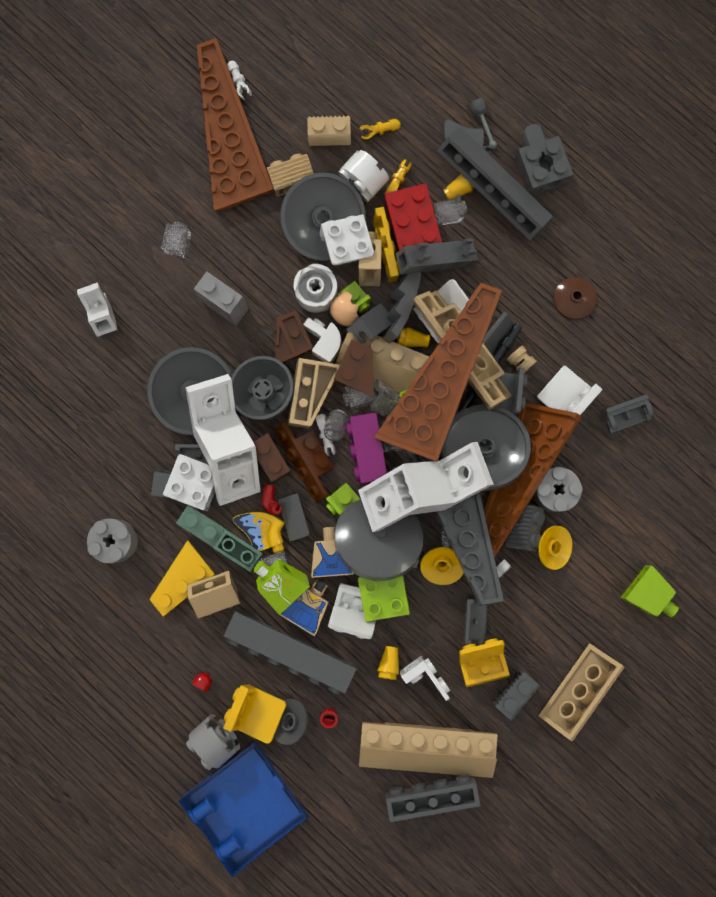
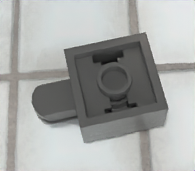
M531 124L527 126L522 137L526 147L519 148L515 157L527 192L534 196L569 184L574 174L560 137L556 136L546 140L540 125Z

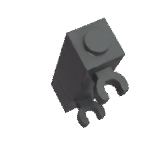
M474 238L464 239L463 241L432 244L419 243L418 245L405 246L396 253L400 274L467 268L478 260L477 249L473 243Z

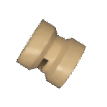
M523 345L506 359L510 365L516 367V371L519 368H524V373L537 362L533 356L527 354V350Z

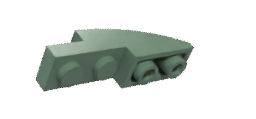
M190 505L186 507L176 524L249 572L262 555V552Z

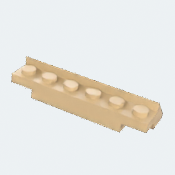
M428 291L414 298V306L440 341L461 311L455 303L448 306L438 291L432 293ZM483 343L468 382L487 409L491 411L512 395L500 379L505 374Z
M361 331L362 337L366 340L363 344L372 348L373 383L399 394L407 390L429 356L394 342L388 343L380 336H375L371 340L366 336L365 332ZM351 332L347 333L336 361L338 365L341 364L351 339L359 342Z
M362 722L359 767L493 778L497 762V733L386 722L384 724Z

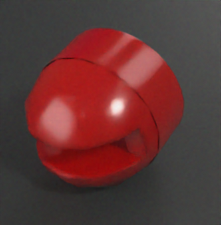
M200 673L194 678L192 684L207 692L212 680L208 674Z
M327 708L321 713L320 722L322 726L333 728L337 725L338 714L334 709Z

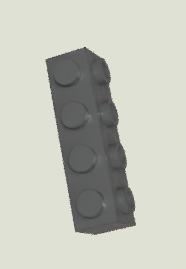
M461 775L456 777V780L448 782L447 779H439L434 781V784L426 786L425 783L413 784L412 788L404 790L403 787H395L385 793L390 822L480 806L476 781L474 777L470 778L469 775Z

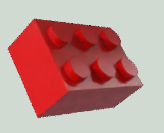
M426 183L385 193L384 204L397 252L405 246L418 245L419 243H442Z

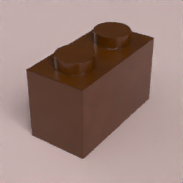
M268 433L253 441L256 447L257 459L273 484L292 473Z

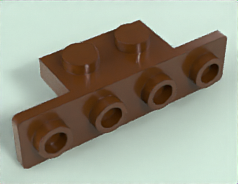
M285 421L280 422L274 428L276 439L285 449L288 459L292 461L299 478L303 480L308 488L311 498L316 503H319L328 496V493L318 477L331 471L334 467L313 431L295 439Z

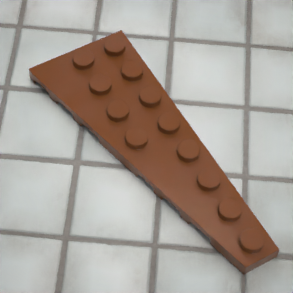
M217 38L198 44L197 53L213 207L215 212L218 213L273 193L274 189Z
M484 283L479 284L374 438L438 461L502 294L501 289Z
M525 402L524 410L521 409L518 418L526 427L531 442L527 466L514 482L505 487L491 490L484 507L494 558L580 421L581 416L578 413Z

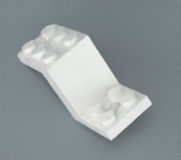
M229 374L185 387L193 434L212 470L216 499L219 506L261 492L256 447L236 414L232 379ZM215 397L212 402L207 403L210 398Z
M472 442L440 461L402 464L358 491L372 532H378L408 515L446 510L494 484L478 442ZM465 467H467L469 471V475L467 478L464 476ZM383 498L385 500V507H383L381 503Z

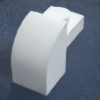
M95 283L78 289V297L87 311L88 322L96 336L98 337L117 330L111 305L99 284Z
M308 318L303 324L305 330L319 338V341L312 349V354L323 362L333 364L341 349L339 330L332 322L325 329V324L315 318L313 321Z

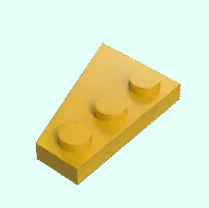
M384 207L375 209L373 226L375 233H377V239L381 240V255L388 282L391 283L398 280L400 270L398 262L395 260V245L393 240L391 241L390 227L386 219Z
M187 540L150 598V601L163 617L188 598L187 585L216 575L189 540Z

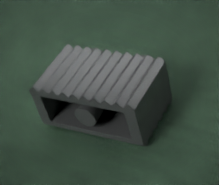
M527 505L505 540V547L537 552L541 539V525L545 521L544 508Z
M518 670V673H515L512 680H509L510 683H507V687H504V690H501V694H498V697H495L493 705L511 721L540 687L537 682L522 670Z

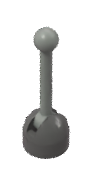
M484 98L476 99L469 104V108L475 116H480L490 142L489 146L491 149H495L497 142L493 140L484 117L487 110L486 101Z

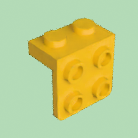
M490 639L485 641V644L479 646L469 644L459 651V663L466 687L510 677L504 657L505 644L503 640Z
M249 684L241 685L234 692L232 708L228 709L224 716L225 725L223 729L230 732L239 730L266 744L271 743L287 706L286 702Z

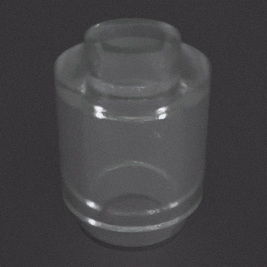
M332 410L329 413L323 428L324 435L328 440L339 441L344 437L347 429L346 423H349L347 413L342 410Z

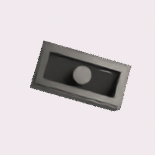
M506 312L501 314L484 338L483 343L491 355L499 347L502 338L507 336L514 326Z
M299 494L279 499L278 503L282 506L281 514L285 522L289 541L311 536Z

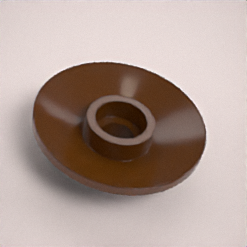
M567 278L557 286L554 292L555 307L566 318H584L595 308L597 301L595 289L583 278ZM578 293L580 295V299H575L573 297V294Z

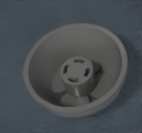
M257 356L250 358L240 364L231 377L235 408L242 415L250 419L268 420L278 416L288 407L293 397L294 383L288 368L281 361L273 357Z

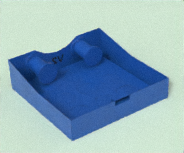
M256 741L186 792L179 800V803L193 823L207 837L217 857L231 877L307 819L308 815Z

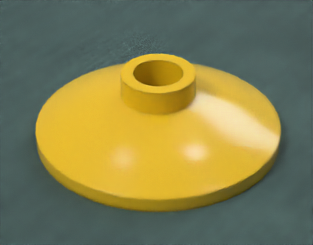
M562 526L549 527L540 539L538 548L539 558L546 568L552 570L560 569L568 562L571 556L572 538L568 530Z
M434 548L428 551L421 560L420 568L423 576L428 581L437 585L452 584L458 581L464 573L453 549Z

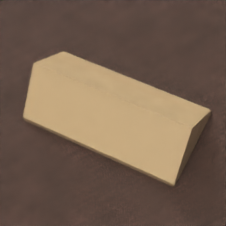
M589 643L543 708L539 717L573 742L622 672L624 666Z

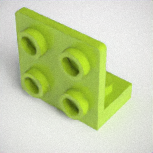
M403 575L387 581L358 578L366 622L410 614Z

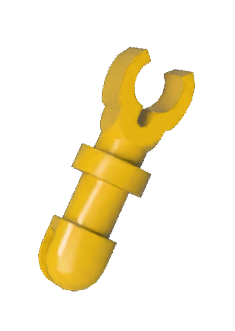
M391 119L386 123L377 122L376 125H363L359 129L367 128L369 132L366 136H361V138L369 139L377 133L382 135L385 131L398 130L401 123L397 119Z
M406 159L401 162L399 170L393 174V180L385 193L397 191L399 185L403 184L404 176L408 173L411 162L407 167L404 165Z

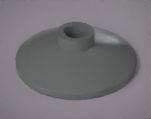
M285 699L284 701L287 706L274 739L280 744L292 745L303 737L307 729L308 715L301 702L295 699Z

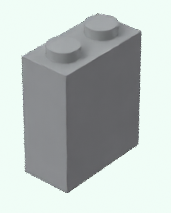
M207 271L194 288V291L205 305L236 326L249 309L242 295Z

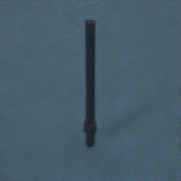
M515 323L508 335L504 336L500 341V347L493 356L498 364L507 350L510 351L513 347L514 340L522 329L519 324ZM473 387L456 414L469 408L478 396Z

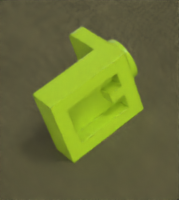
M356 281L341 291L352 294L351 303L358 305L357 313L361 314L370 307L371 297L365 294Z
M345 483L331 496L326 498L329 502L326 506L333 515L336 513L341 515L348 506L360 500V498Z

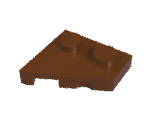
M296 310L276 318L275 359L282 363L304 355L313 349Z
M351 339L334 380L373 397L372 348Z

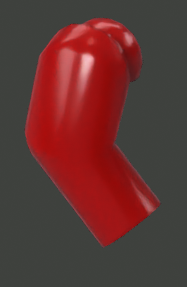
M265 484L261 504L270 515L276 516L281 513L282 506L273 498L275 486Z

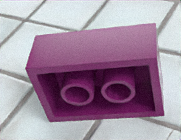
M376 413L350 417V423H346L348 437L354 440V445H350L352 460H357L358 464L357 467H354L356 482H361V486L368 485L387 474L381 440L374 438L375 434L379 431Z

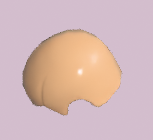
M343 291L331 302L330 313L338 324L347 327L351 326L359 318L357 314L358 305L351 303V293Z

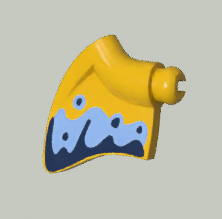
M250 512L233 518L235 525L247 535L252 546L257 550L262 551L272 547L275 554L284 551L281 529L285 522L277 516L264 512Z

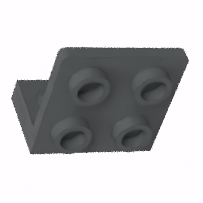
M519 368L515 374L505 373L500 377L512 396L498 406L512 412L516 416L521 412V409L524 410L525 396H522V391L527 385V375L524 374V368Z

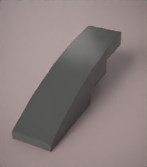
M421 273L404 274L390 295L396 303L387 315V318L393 323L382 338L388 343H391L399 336L408 320L414 305V298L417 295Z

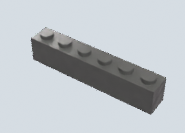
M461 127L451 133L437 150L529 240L553 217Z
M238 610L234 612L224 634V637L228 638V643L237 647L241 644L247 647V651L255 656L262 654L268 657L267 661L279 666L280 663L286 665L289 672L300 675V673L309 676L307 680L317 685H320V682L328 685V690L339 695L340 692L346 693L357 669V666Z

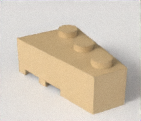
M303 358L298 359L294 376L293 397L290 402L287 421L288 426L306 429L311 427L334 382V377L340 365Z

